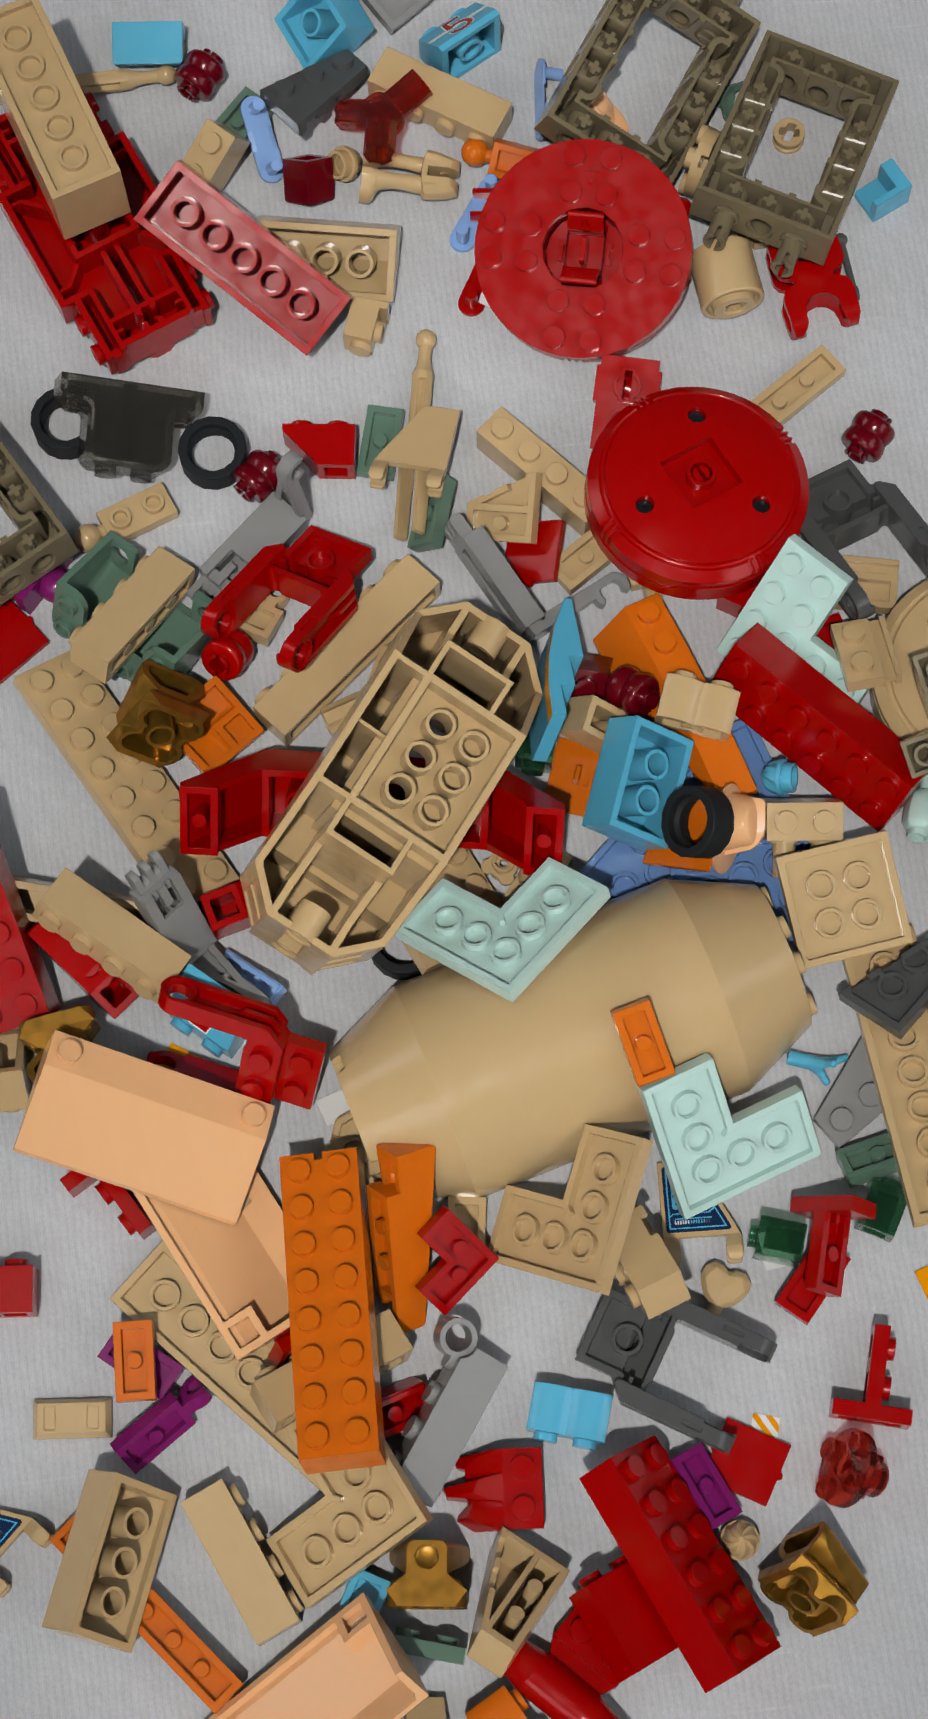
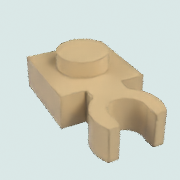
M269 594L237 629L246 633L251 640L267 647L284 620V611L281 609L288 605L290 598L284 595L275 597Z

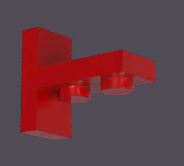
M70 1171L60 1181L75 1198L98 1181V1179ZM99 1180L100 1183L95 1186L96 1190L108 1205L113 1201L117 1203L123 1212L117 1218L130 1235L138 1232L143 1239H146L156 1231L125 1188Z
M855 1195L792 1196L790 1212L813 1220L810 1231L804 1289L827 1297H841L851 1220L875 1219L876 1203Z
M875 1324L871 1328L862 1402L833 1398L830 1401L828 1417L906 1430L911 1426L913 1410L881 1405L882 1400H889L892 1377L885 1376L887 1360H894L896 1350V1337H890L891 1326Z

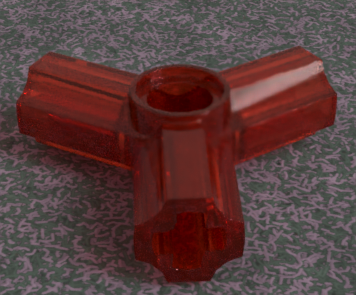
M412 68L385 93L376 92L369 95L366 99L339 100L334 108V122L340 130L365 131L363 156L369 163H378L382 166L392 162L396 149V136L404 127V118L433 93Z

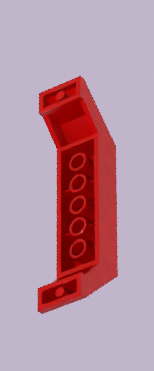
M265 749L181 781L179 786L180 854L218 856L219 851L261 836L268 837L322 752ZM409 757L410 762L415 767L425 768L426 762L424 758ZM506 770L457 848L488 850L523 869V874L532 875L548 857L562 863L565 804ZM389 784L390 795L396 800H405L404 789L398 784Z

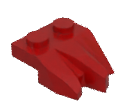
M541 1447L490 1449L459 1457L455 1467L457 1470L465 1472L466 1478L462 1482L442 1488L448 1501L467 1503V1509L458 1516V1523L475 1533L500 1532L502 1526L508 1530L544 1529Z

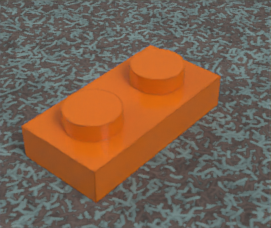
M647 997L610 1011L638 1087L676 1073L650 1000Z
M149 1319L112 1322L116 1402L129 1403L157 1400L154 1321Z

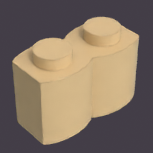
M676 670L675 674L667 673L654 723L675 730L691 732L705 738L727 742L732 730L741 692L733 689L734 686L731 683L723 680H712L711 683H704L697 680V676L694 673Z

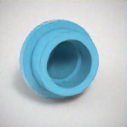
M782 758L768 763L761 774L762 783L767 791L778 796H785L786 793H795L798 785L797 764L788 763L786 759Z

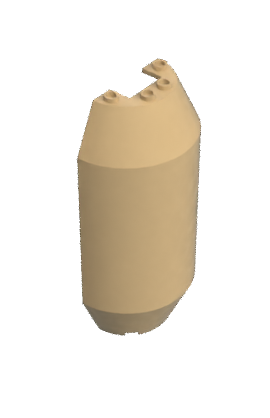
M662 879L611 899L595 913L513 1003L445 965L394 985L328 1052L377 1180L382 1182L376 1145L380 1143L431 1144L436 1147L433 1198H448V1196L486 1197L504 1190L506 1184L514 1186L574 1162L585 1124L633 1136H639L652 1131L610 1013L612 1010L646 997L650 1000L674 1068L707 1052L714 1060L726 1101L749 1092L812 1025V1015L817 1014L814 1000L809 992L806 993L801 974L806 973L803 960L798 951L792 953L787 942V938L791 937L789 927L783 915L775 916L772 910L773 904L766 887L759 888L755 884Z

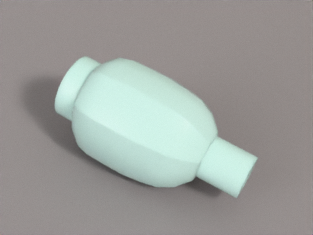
M928 775L920 783L919 789L915 790L906 802L902 818V825L907 831V839L920 844L928 842Z

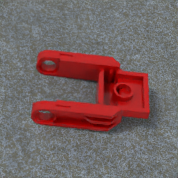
M310 525L288 548H284V545L281 543L263 547L206 607L201 618V631L204 635L219 641L229 638L272 591L277 590L281 595L311 606L294 625V630L284 641L280 654H276V661L279 666L299 673L309 665L358 611L353 580L372 560L371 548Z
M171 976L161 983L158 1004L164 1012L244 1038L247 1041L243 1048L239 1070L189 1054L183 1056L166 1050L150 1051L147 1055V1062L156 1065H169L174 1069L173 1071L271 1104L275 1098L311 1110L315 1101L328 1047L327 1043L291 1032L287 1027L288 1019L277 1006L183 976ZM181 993L187 996L188 998L177 999L170 996V994Z

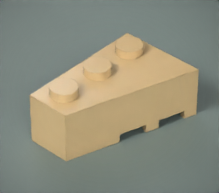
M636 1202L614 1278L620 1287L625 1284L627 1285L623 1288L632 1307L635 1309L640 1306L650 1320L691 1299V1296L674 1258L659 1233H655L646 1220L648 1215L642 1204L638 1206Z
M503 1526L488 1554L467 1652L469 1658L499 1678L503 1677L556 1598L570 1572L569 1569Z

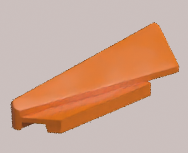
M380 1143L376 1145L382 1182L377 1181L366 1185L375 1290L381 1304H392L393 1315L403 1332L406 1333L420 1328L426 1323L427 1298L415 1286L429 1272L430 1246L417 1232L432 1218L436 1147L431 1144Z

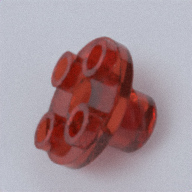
M849 1428L839 1433L835 1438L828 1437L825 1439L820 1449L822 1461L815 1488L816 1495L835 1507L848 1508L856 1504L860 1499L863 1500L867 1496L871 1498L877 1497L883 1493L888 1485L889 1469L886 1463L883 1462L884 1457L877 1454L875 1441L869 1433L857 1428Z

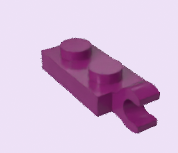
M193 1376L182 1385L177 1399L171 1392L114 1439L110 1445L136 1475L196 1423L191 1415L198 1409L206 1406L212 1397Z

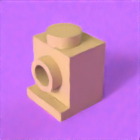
M353 295L343 331L344 347L346 350L361 357L373 355L375 344L382 343L386 324L389 323L390 315L387 302Z

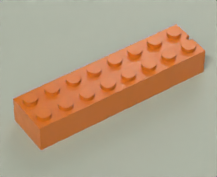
M357 1147L322 1151V1159H317L314 1153L279 1157L298 1461L306 1474L387 1465L364 1164Z

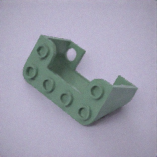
M110 530L56 582L52 621L53 628L58 635L69 639L79 625H86L100 602L104 601L106 603L113 596L117 584L123 578L129 579L138 564L140 550ZM115 547L120 548L126 554L128 560L122 558ZM198 590L194 594L192 609L180 602L115 674L122 679L132 682L139 666L145 660H150L186 675L201 656L203 647L212 639L202 633L201 618L204 613L203 607L206 608L213 599Z

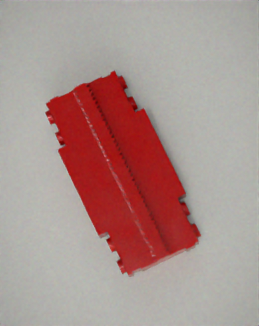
M88 92L84 93L120 168L131 213L64 240L5 113L0 115V207L65 323L68 324L75 321L83 337L87 335L91 337L94 345L90 346L94 358L99 366L106 364L113 375L132 368L134 363L148 356L158 358L170 352L175 342L193 334L195 329L205 324L207 326L213 324L211 309L215 308V305L206 288L200 290L195 283L198 276L194 267L133 219L154 192L156 186L124 131L115 135L108 120H100L97 112L100 111L93 94Z

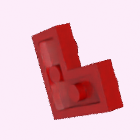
M443 1205L417 1232L441 1259L415 1287L442 1314L446 1315L499 1258Z

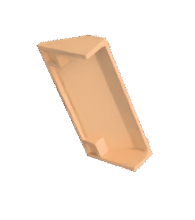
M54 1030L44 1048L13 1151L235 1226L264 1148L275 1106Z
M255 1170L247 1193L252 1202L241 1211L235 1226L132 1191L238 1361L271 1343L277 1335L290 1328L283 1211L257 1170Z
M363 1592L227 1702L217 1714L211 1715L208 1719H401L428 1697L429 1694L415 1666L370 1598Z

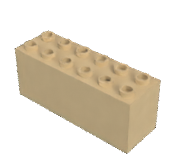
M16 0L1 6L0 103L64 240L131 213L120 168L40 1Z

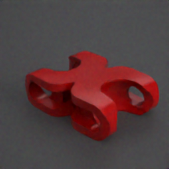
M837 235L824 266L811 261L797 260L794 272L788 278L781 277L785 264H782L778 276L772 272L770 268L771 263L779 249L767 244L765 256L767 269L773 288L779 293L785 294L781 314L791 340L806 337L809 325L807 313L816 307H826L834 311L843 327L859 324L861 310L854 284L847 276L840 275L844 253Z

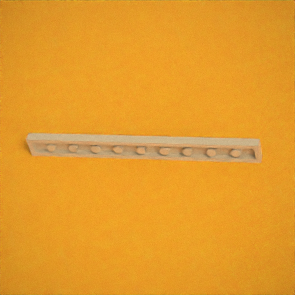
M820 345L751 400V402L760 406L781 425H784L844 377L846 369L823 345ZM591 530L587 531L561 552L557 582L569 595H572L611 563L601 551Z

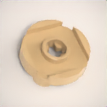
M705 124L701 126L696 139L698 147L691 146L685 157L683 167L688 168L689 171L684 173L678 187V193L694 197L696 187L721 131Z

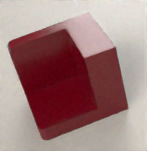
M305 154L282 159L286 202L312 205L334 199L332 157Z

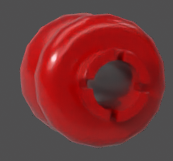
M237 629L229 638L223 641L212 638L203 647L201 654L202 664L213 677L217 675L220 680L226 681L235 679L253 660L254 645L250 637L240 629Z

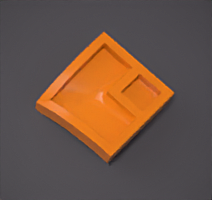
M216 675L203 685V697L195 705L210 714L203 722L204 733L195 741L185 742L181 746V750L201 773H205L231 762L263 735L265 730Z

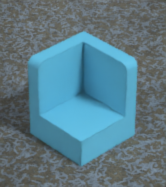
M893 158L880 165L876 180L855 192V199L874 223L909 201L912 184Z

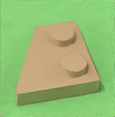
M530 472L526 474V477L512 484H505L494 489L487 496L482 495L467 502L466 521L472 530L482 525L493 541L537 544L542 473Z

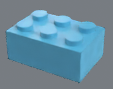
M637 715L609 718L582 826L638 850L667 849L668 845L664 841L661 829L662 812L666 801L672 793L684 785L694 741Z

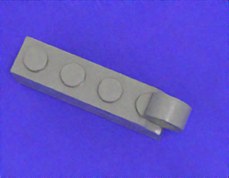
M446 1317L436 1325L433 1341L438 1351L444 1354L441 1360L443 1369L436 1381L432 1380L425 1388L422 1395V1401L425 1402L424 1405H422L417 1416L413 1415L407 1421L402 1432L405 1438L399 1449L392 1451L423 1503L431 1508L508 1368L507 1365L482 1350L475 1348L478 1341L475 1326L469 1320L459 1317ZM459 1324L465 1332V1340L460 1348L451 1350L446 1343V1333L451 1326Z

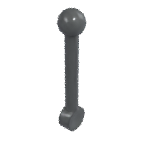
M838 233L837 236L844 253L843 265L845 273L852 280L858 300H860L859 288L855 283L846 248L848 238L845 234Z

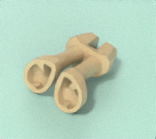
M365 139L359 203H370L373 201L376 192L383 189H397L420 194L422 200L455 199L458 193V183L454 179L459 177L460 162L432 150H428L425 157L400 154L381 147L374 139ZM378 168H399L416 172L420 175L393 173L379 170Z

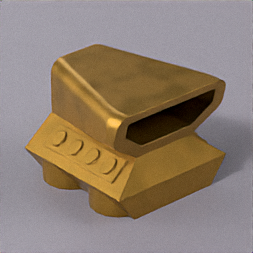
M145 660L139 666L116 714L118 725L106 738L116 751L161 768L164 765L177 762L182 756L181 746L185 742L195 741L204 733L203 722L210 716L209 713L195 706L203 697L202 683L165 666Z
M77 1006L28 1019L18 1024L19 1040L28 1049L37 1054L26 1067L29 1079L34 1082L44 1048L54 1030L90 1042L93 1041L102 1028L99 1026L96 1013L92 1011L91 1006Z
M824 1521L787 1535L783 1539L778 1551V1555L782 1558L783 1562L759 1571L758 1581L760 1582L763 1594L772 1602L782 1605L788 1611L790 1621L798 1629L811 1634L813 1637L845 1626L859 1612L856 1603L869 1585L865 1576Z
M411 1540L400 1543L389 1552L390 1563L405 1573L395 1579L391 1586L386 1589L388 1592L387 1607L389 1609H467L469 1593L461 1581L455 1576H451L469 1563V1549L467 1546L442 1540Z

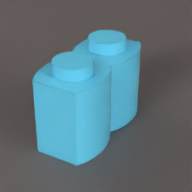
M535 1381L526 1429L534 1433L533 1439L537 1441L556 1444L557 1437L573 1440L572 1447L595 1451L596 1444L605 1445L613 1395Z

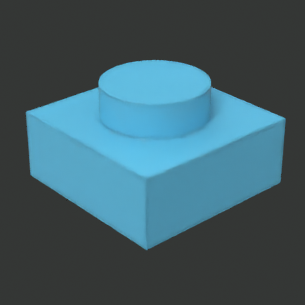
M363 1570L348 1582L339 1605L347 1606L364 1592L380 1614L388 1595L386 1589L391 1586L392 1582Z

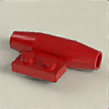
M575 1608L553 1634L549 1653L526 1641L504 1674L524 1697L551 1719H620L601 1697V1695L616 1689L620 1683L616 1680Z

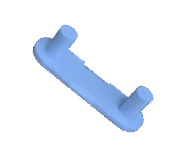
M542 58L538 59L534 73L535 125L546 108V79L561 81L564 74L563 69L547 67L545 59ZM535 130L536 140L542 141L544 135Z
M249 96L242 101L240 112L257 170L265 182L276 183L283 177V163L267 107L261 98Z
M487 174L478 188H494L499 179H497L495 174ZM472 196L467 208L450 235V245L455 251L468 252L475 246L478 222H471L470 211H482L487 199H478Z

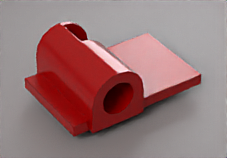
M602 354L601 364H597L593 392V403H596L590 442L591 449H593L604 427L618 412L629 404L633 406L634 401L639 403L640 398L646 400V395L661 391L662 372H659L660 361Z

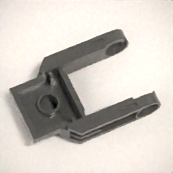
M850 459L808 479L809 502L800 532L801 539L854 579L838 602L851 620L868 618L874 615L875 606L870 604L865 591L858 583V576L839 553V550L878 532L881 527L887 526L928 578V525L896 484L877 481L874 485L869 484Z
M611 1288L609 1296H603L575 1360L610 1376L620 1405L709 1447L730 1454L737 1438L736 1434H730L712 1426L704 1418L646 1392V1388L654 1380L675 1332L674 1326L677 1323L765 1363L771 1362L778 1345L760 1334L689 1301H685L649 1320L640 1306L634 1309L625 1294Z

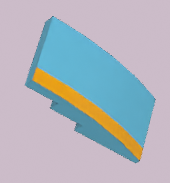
M564 598L536 667L543 696L529 730L532 761L547 762L567 716L566 706L575 687L574 678L584 657L571 598Z

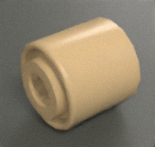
M729 236L723 250L714 251L717 239H715L710 249L703 244L696 248L693 254L691 274L701 311L706 317L712 319H729L744 315L756 308L762 302L765 295L749 240L743 237Z

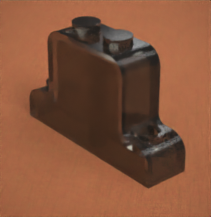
M62 371L54 381L53 396L56 404L65 412L79 414L78 461L84 469L94 472V476L99 478L112 479L116 478V475L129 476L132 482L147 484L151 483L152 479L158 477L170 465L174 428L186 429L202 413L205 392Z

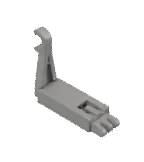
M294 450L287 452L276 467L278 480L276 493L273 491L199 568L201 577L186 593V596L191 600L194 599V594L198 590L204 591L205 595L214 599L263 547L281 543L284 545V548H288L308 528L307 521L312 517V512L299 482V479L305 472L299 466L303 458Z
M460 513L452 514L445 526L444 534L454 547L459 559L506 626L530 644L535 643L550 633L562 603L543 613L484 527L481 525L472 530ZM611 572L571 596L575 615L592 603L597 608L603 609L606 598L601 596L600 590L611 583L618 585L620 592L627 594L630 590L628 579L619 572Z
M153 849L147 855L152 863L151 866L144 860H141L136 865L141 874L140 876L132 870L125 875L132 888L129 894L146 924L192 956L184 969L190 963L229 991L273 1005L261 990L238 973L214 945L217 939L214 937L211 928L180 872L166 863L156 850Z

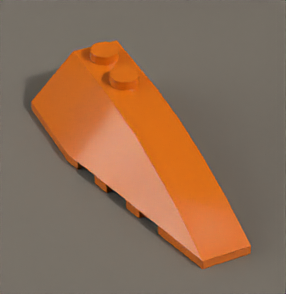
M659 593L624 607L593 639V644L600 656L613 658L611 673L621 666L630 665L636 667L642 673L651 674L658 681L660 688L659 696H661L667 673L675 674L676 670L694 673L697 676V680L707 683ZM658 705L642 718L654 723ZM664 727L694 741L688 767L692 771V775L703 786L715 787L722 792L727 784L733 783L738 786L741 794L751 796L757 793V787L732 733H730L728 741L725 742L705 738L691 732Z

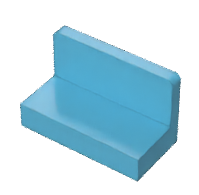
M182 21L112 22V56L115 66L183 64V42H186V28Z

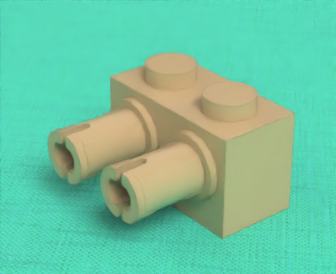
M762 798L767 804L766 831L763 838L772 843L771 877L778 878L774 857L794 853L795 844L799 843V841H807V843H810V848L837 842V840H843L844 802L839 798Z

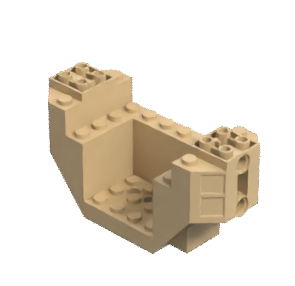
M468 601L416 610L407 620L379 660L378 667L265 841L259 846L240 876L251 925L249 932L312 974L320 970L368 961L386 947L445 868L528 735L543 696L531 644L511 631L503 622L487 615ZM429 724L443 732L445 736L434 734ZM409 753H420L425 759V768L415 767L410 762ZM389 784L400 785L405 791V800L394 799L389 793Z

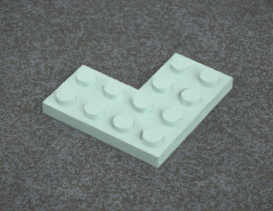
M793 534L781 548L716 650L726 658L734 644L759 623L856 703L860 704L870 690L868 688L847 692L835 650L816 636L854 579L796 534Z
M548 857L501 908L442 878L416 905L395 933V936L401 942L513 1003L611 896L607 886Z
M706 1052L675 1067L676 1073L641 1087L637 1086L679 1214L685 1220L822 1154L803 1091L796 1084L731 1115L714 1060Z

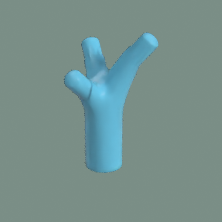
M789 1050L786 1064L812 1071L827 1086L831 1081L824 1069L836 1067L837 1064L848 1061L849 1056L847 1054L817 1056Z

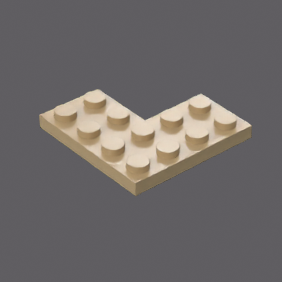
M585 1124L563 1199L506 1184L488 1246L499 1258L495 1263L609 1296L653 1141Z
M294 1420L285 1427V1430L297 1448L296 1420ZM386 1440L387 1465L312 1474L325 1496L266 1539L306 1609L316 1606L433 1520Z

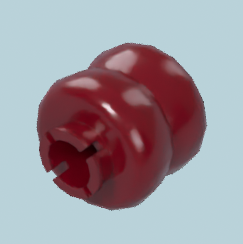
M207 48L203 51L199 49L189 51L184 64L179 66L174 74V79L179 85L177 86L178 92L192 102L196 100H209L214 94L215 87L225 78V70L221 65L223 63L222 59L214 51L210 55L211 50Z
M872 409L871 412L867 410L859 411L855 415L851 426L846 429L841 437L843 445L847 448L844 450L845 454L857 463L864 464L865 461L877 462L882 457L885 447L895 437L894 429L890 425L892 420L885 413L877 409Z
M253 450L248 455L246 461L234 469L233 477L237 484L233 487L238 494L242 491L245 492L241 497L247 502H251V499L262 503L276 490L278 482L276 467L281 459L279 458L275 461L274 459L278 455L273 451L269 450L266 454L261 450Z
M624 665L617 668L606 679L604 686L606 687V702L623 710L628 716L637 715L643 717L657 707L660 700V688L657 679L653 675L642 673L634 666Z

